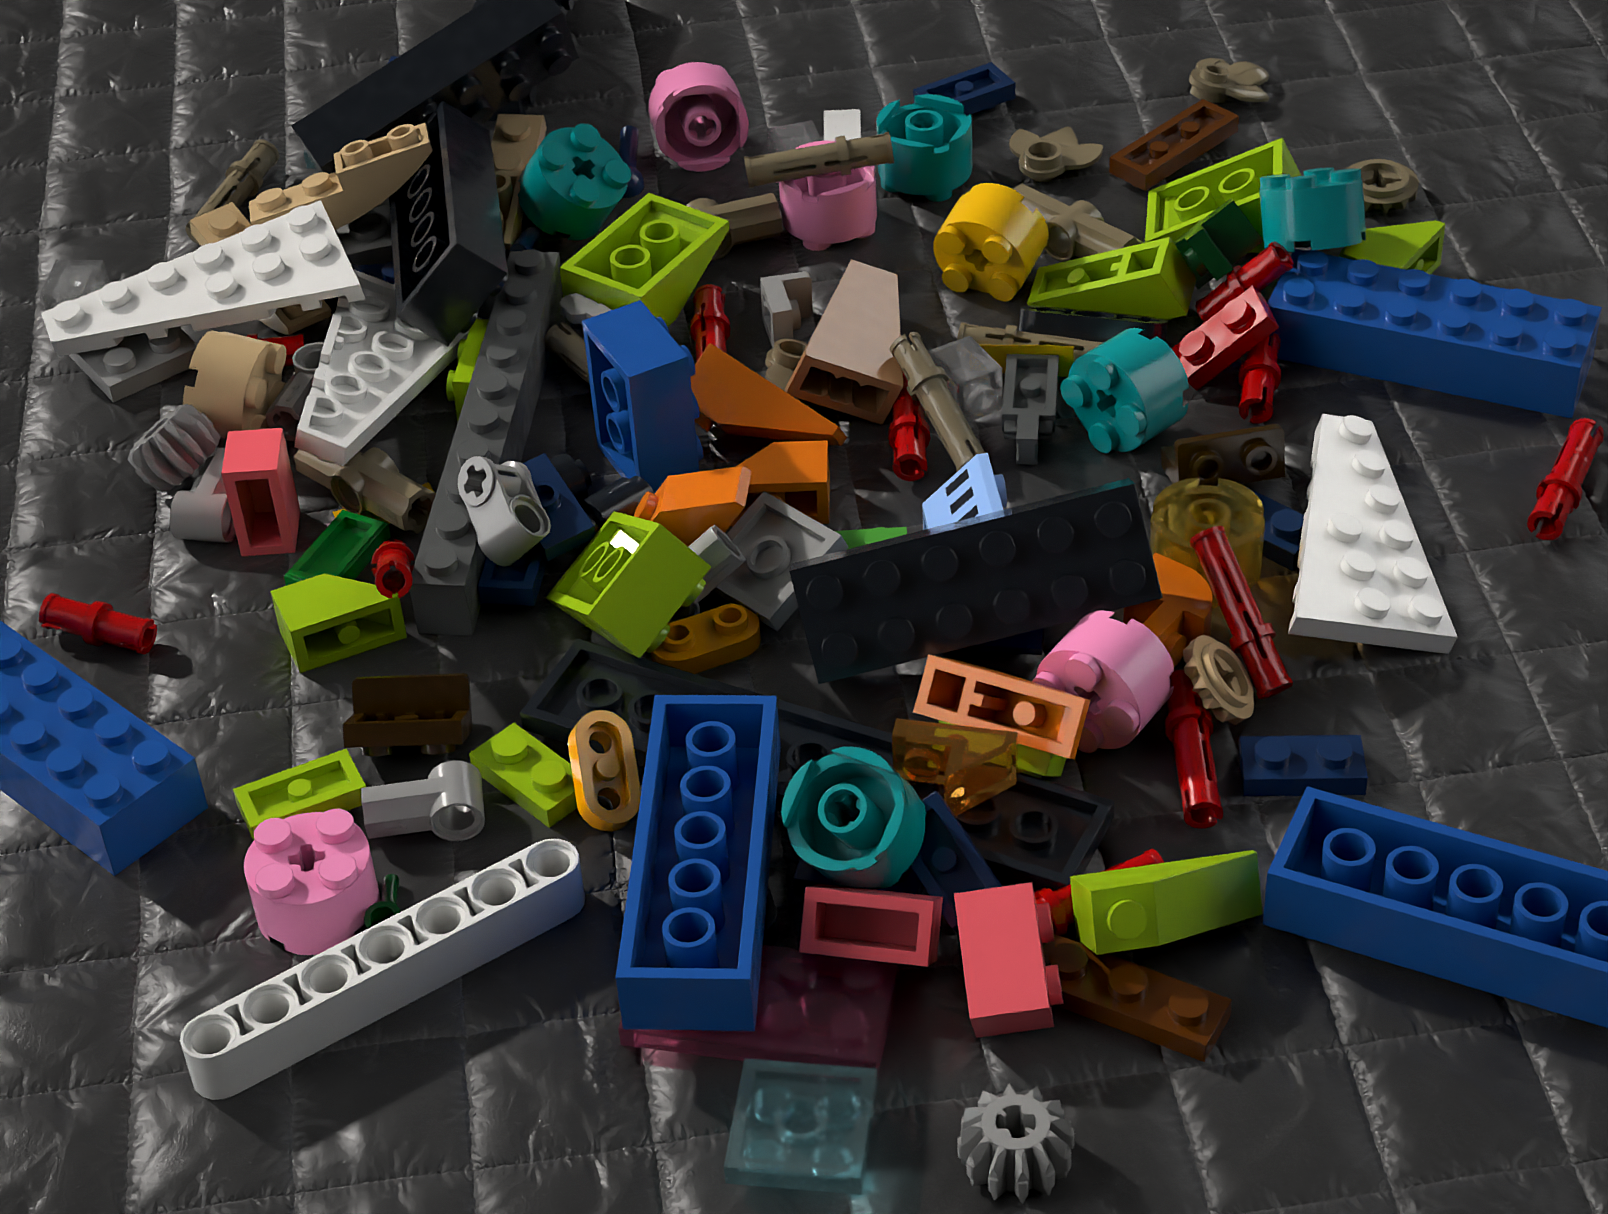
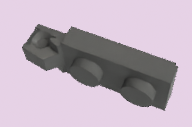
M1007 354L1002 406V431H1004V439H1016V464L1037 465L1039 440H1052V433H1055L1059 355Z

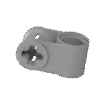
M473 456L466 460L458 475V490L476 531L478 544L482 552L491 561L504 567L511 566L550 532L551 528L549 517L542 507L533 485L531 473L526 465L517 461H507L498 465L494 464L487 457Z

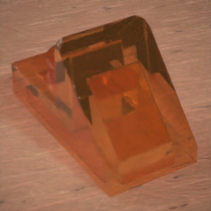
M896 718L892 733L893 768L905 780L944 784V800L955 816L1016 784L1018 777V732Z

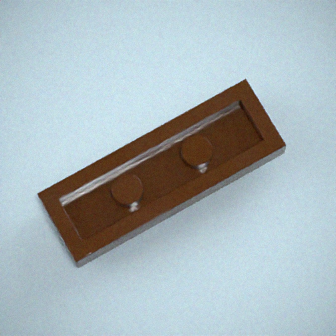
M1202 99L1110 156L1109 173L1130 183L1134 187L1146 191L1237 133L1239 115Z
M1054 934V942L1046 943L1043 948L1045 965H1058L1063 1004L1055 1006L1202 1062L1207 1060L1231 1017L1232 999L1108 953L1096 955L1085 945Z

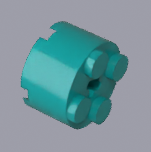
M923 94L915 95L913 104L900 107L899 99L889 103L879 112L876 120L877 135L889 132L894 156L893 164L878 165L881 187L884 190L924 195L930 201L939 202L949 199L952 196V190L968 180L973 168L972 118L970 114L968 117L964 114V106L960 102L945 96Z
M581 123L576 125L575 128L556 129L542 140L520 174L521 190L518 193L519 204L529 220L542 231L554 235L556 231L569 234L568 240L587 239L599 231L625 194L628 182L632 176L631 169L623 162L617 151L601 138L600 133L595 127Z
M1317 168L1303 171L1304 176L1290 177V174H1278L1260 177L1259 193L1264 249L1273 241L1281 244L1288 252H1295L1294 245L1298 248L1311 247L1312 251L1351 246L1366 240L1361 169L1334 171V168Z
M1126 329L1080 356L1072 364L1068 378L1061 383L1060 389L1063 399L1069 406L1073 407L1078 419L1088 431L1091 444L1099 452L1109 453L1112 450L1120 452L1132 451L1179 422L1187 413L1189 403L1183 406V391L1189 388V384L1182 363L1171 347L1156 336L1149 340L1139 335L1138 333L1143 331L1142 329Z
M840 747L831 750L832 754L824 756L816 762L811 759L794 774L787 786L782 802L783 825L787 829L792 847L804 861L825 878L839 886L862 889H884L891 887L898 882L902 873L913 863L922 846L926 815L924 803L913 787L887 761L867 749ZM852 817L856 818L854 822H849Z

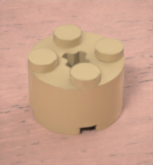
M208 331L201 338L193 353L189 368L198 370L195 387L185 385L183 405H192L200 413L203 412L214 424L213 427L221 435L220 437L227 438L229 431L270 429L266 419V412L286 385L285 382H281L282 370L286 360V347L281 344L234 333Z

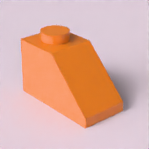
M828 440L773 442L737 465L752 470L745 507L730 526L736 524L763 491L817 522L829 524L830 472Z
M744 466L668 476L655 494L649 491L645 493L637 506L634 517L660 523L689 547L713 525H716L723 532L727 531L745 507L752 470Z

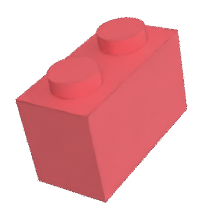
M283 428L229 431L221 474L241 557L296 553L301 510Z
M1032 882L955 893L954 899L969 1017L976 1038L1054 1027L1051 1006L1063 1004V995L1058 965H1045L1042 943L1055 941L1049 903L1037 904Z
M815 884L806 887L799 952L928 967L937 961L943 897L828 884Z

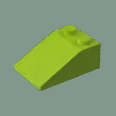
M1283 138L1149 190L1145 243L1170 237L1174 243L1230 198L1235 201L1263 239L1259 193L1260 177L1278 174H1290V177L1302 176ZM1264 240L1248 253H1261L1264 250Z
M648 193L559 267L563 298L564 295H569V293L585 295L586 298H591L598 304H604L611 310L641 300L655 318L661 317L667 327H669L677 319L729 231V221Z
M614 511L546 596V599L623 651L641 658L645 651L648 653L654 651L665 640L670 631V626L667 623L681 606H689L701 594L706 584L703 577L710 570L711 566L660 523Z

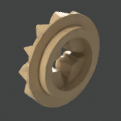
M1201 635L1191 641L1190 645L1183 650V658L1186 662L1184 673L1191 679L1194 686L1192 691L1198 693L1201 697L1203 707L1212 709L1215 717L1221 722L1229 721L1237 725L1249 718L1254 710L1253 686L1239 658L1230 648L1212 637Z

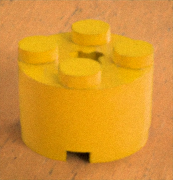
M981 183L973 186L968 193L958 199L934 238L933 251L935 259L943 271L941 276L943 283L955 292H965L970 288L990 293L992 297L999 301L1007 302L1012 300L1024 284L1048 242V227L1040 211L1036 208L1032 213L1021 203L1024 196L1004 185Z

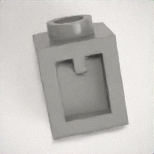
M807 271L760 278L762 320L772 349L777 340L793 339V330L801 329V319L813 315L812 279Z

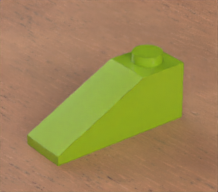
M1167 237L1039 267L1027 304L1149 316L1171 320L1187 315L1196 277L1172 239Z
M1254 850L1070 876L1076 939L1096 955L1160 946L1263 914L1258 856Z

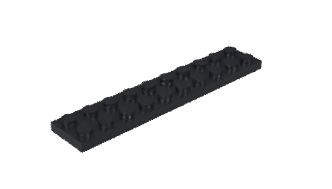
M576 639L522 709L520 716L524 730L568 744L571 730L585 714L595 710L613 712L620 716L629 726L633 737L637 766L645 768L655 695H766ZM777 699L781 750L776 810H782L784 794L794 774L811 759L816 762L822 757L832 754L831 750L840 747L867 749L887 761L913 787L921 800L937 791L944 798L998 880L1012 885L1032 882L1034 892L1043 888L1055 891L1070 885V876L1083 875L1114 819V800ZM589 740L590 747L595 752L604 753V748L599 742ZM852 817L849 822H854L856 818Z

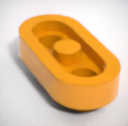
M726 604L668 623L670 631L658 648L651 652V659L653 662L696 674L747 657L756 651L761 642L759 618L757 614L742 605Z
M606 710L591 711L578 721L568 738L576 803L580 815L590 826L601 831H615L624 827L636 815L640 805L641 788L633 737L627 723L617 714ZM589 740L599 742L604 748V753L595 752L590 747ZM597 796L608 798L613 805V810L603 808L599 804Z

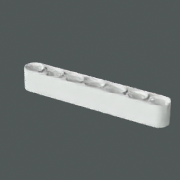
M546 839L537 842L195 1017L186 1024L180 1037L181 1047L195 1091L202 1097L211 1100L235 1096L571 919L581 911L585 904L580 859L575 846L561 839Z

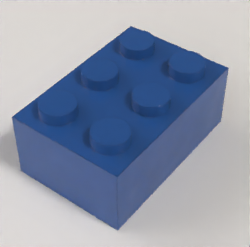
M641 300L582 320L597 445L621 477L630 479L633 476H639L651 486L654 493L657 492L668 476L699 472L698 461L703 459V449L695 431L694 419L699 418L700 413L697 400L691 389L690 377L695 375L696 370L689 349L685 345H678L670 335L665 321L661 317L655 318Z

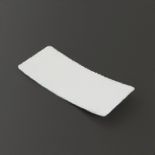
M859 109L824 111V141H835V137L844 135L846 140L861 138Z

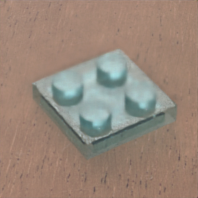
M744 1059L724 1163L726 1184L862 1195L878 1087L877 1069Z

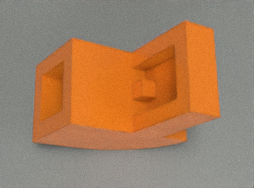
M1155 552L1152 556L1163 598L1125 607L1123 623L1127 624L1131 619H1134L1149 628L1166 647L1171 656L1173 667H1175L1183 657V650L1190 645L1191 641L1201 635L1210 637L1213 596L1209 584L1197 571Z

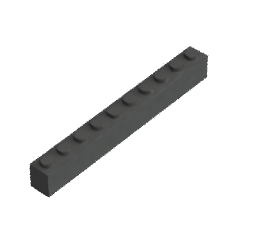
M529 249L510 251L507 259L508 279L503 289L496 296L412 571L413 581L410 594L418 634L470 636L474 634L482 605L479 600L477 586L487 556L482 552L478 544L476 531L468 510L459 495L458 475L466 460L473 456L487 457L494 464L498 465L507 461L521 462L551 355V352L545 346V335L553 325L559 326L562 315L560 314L559 301L563 298L559 252H540Z

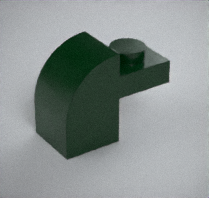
M1230 198L1183 234L1174 244L1195 275V287L1199 290L1213 278L1218 281L1232 271L1231 265L1261 244L1263 239L1235 201Z

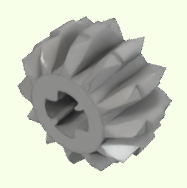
M179 405L173 411H169L144 433L142 438L130 450L128 461L145 483L150 484L157 491H169L175 485H180L185 478L192 475L200 465L205 463V460L215 452L221 435L215 430L214 424L203 412L200 413L192 405Z
M1008 1083L1003 1096L997 1097L982 1091L980 1100H978V1107L965 1108L961 1119V1135L957 1138L958 1157L961 1159V1164L967 1166V1176L970 1178L972 1186L988 1184V1190L991 1192L994 1201L1006 1191L1015 1192L1023 1204L1030 1189H1035L1049 1196L1052 1187L1055 1185V1179L1067 1178V1172L1071 1167V1149L1074 1148V1129L1071 1127V1121L1064 1119V1110L1061 1107L1060 1100L1043 1102V1096L1040 1094L1038 1086L1026 1095L1017 1094L1011 1084Z

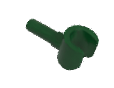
M388 874L384 877L381 901L374 903L365 911L364 923L366 930L401 912L396 904L399 887V877L397 875Z

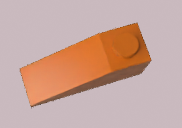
M709 343L696 362L695 375L690 378L691 389L697 400L700 414L699 418L694 420L695 425L704 431L709 432L714 425L725 433L732 435L789 441L828 440V445L842 446L847 439V436L839 426L713 344Z
M928 654L913 712L1065 758L1075 759L1090 700L1010 674L960 660Z

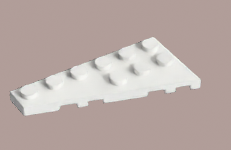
M321 200L307 206H299L289 213L263 224L252 225L243 232L216 243L205 244L196 251L171 261L158 263L149 270L124 280L111 282L102 289L77 299L64 301L55 308L42 312L41 315L51 344L58 357L114 347L125 336L146 333L149 340L167 337L168 328L191 324L194 331L270 318L277 308L301 304L303 311L322 308V300L346 295L350 303L366 300V297Z
M354 270L366 300L349 303L346 295L338 297L337 308L330 322L321 351L320 362L314 373L312 388L309 396H307L297 427L294 446L315 455L321 461L336 463L344 466L457 358L459 342L461 339H467L470 331L469 329L464 334L459 332L447 347L397 317L395 285Z
M1322 414L1314 435L1310 465L1313 468L1312 479L1307 488L1306 499H1309L1302 526L1297 563L1299 577L1293 593L1292 602L1295 603L1294 614L1289 623L1288 634L1449 654L1457 639V634L1373 422L1353 415L1342 417Z

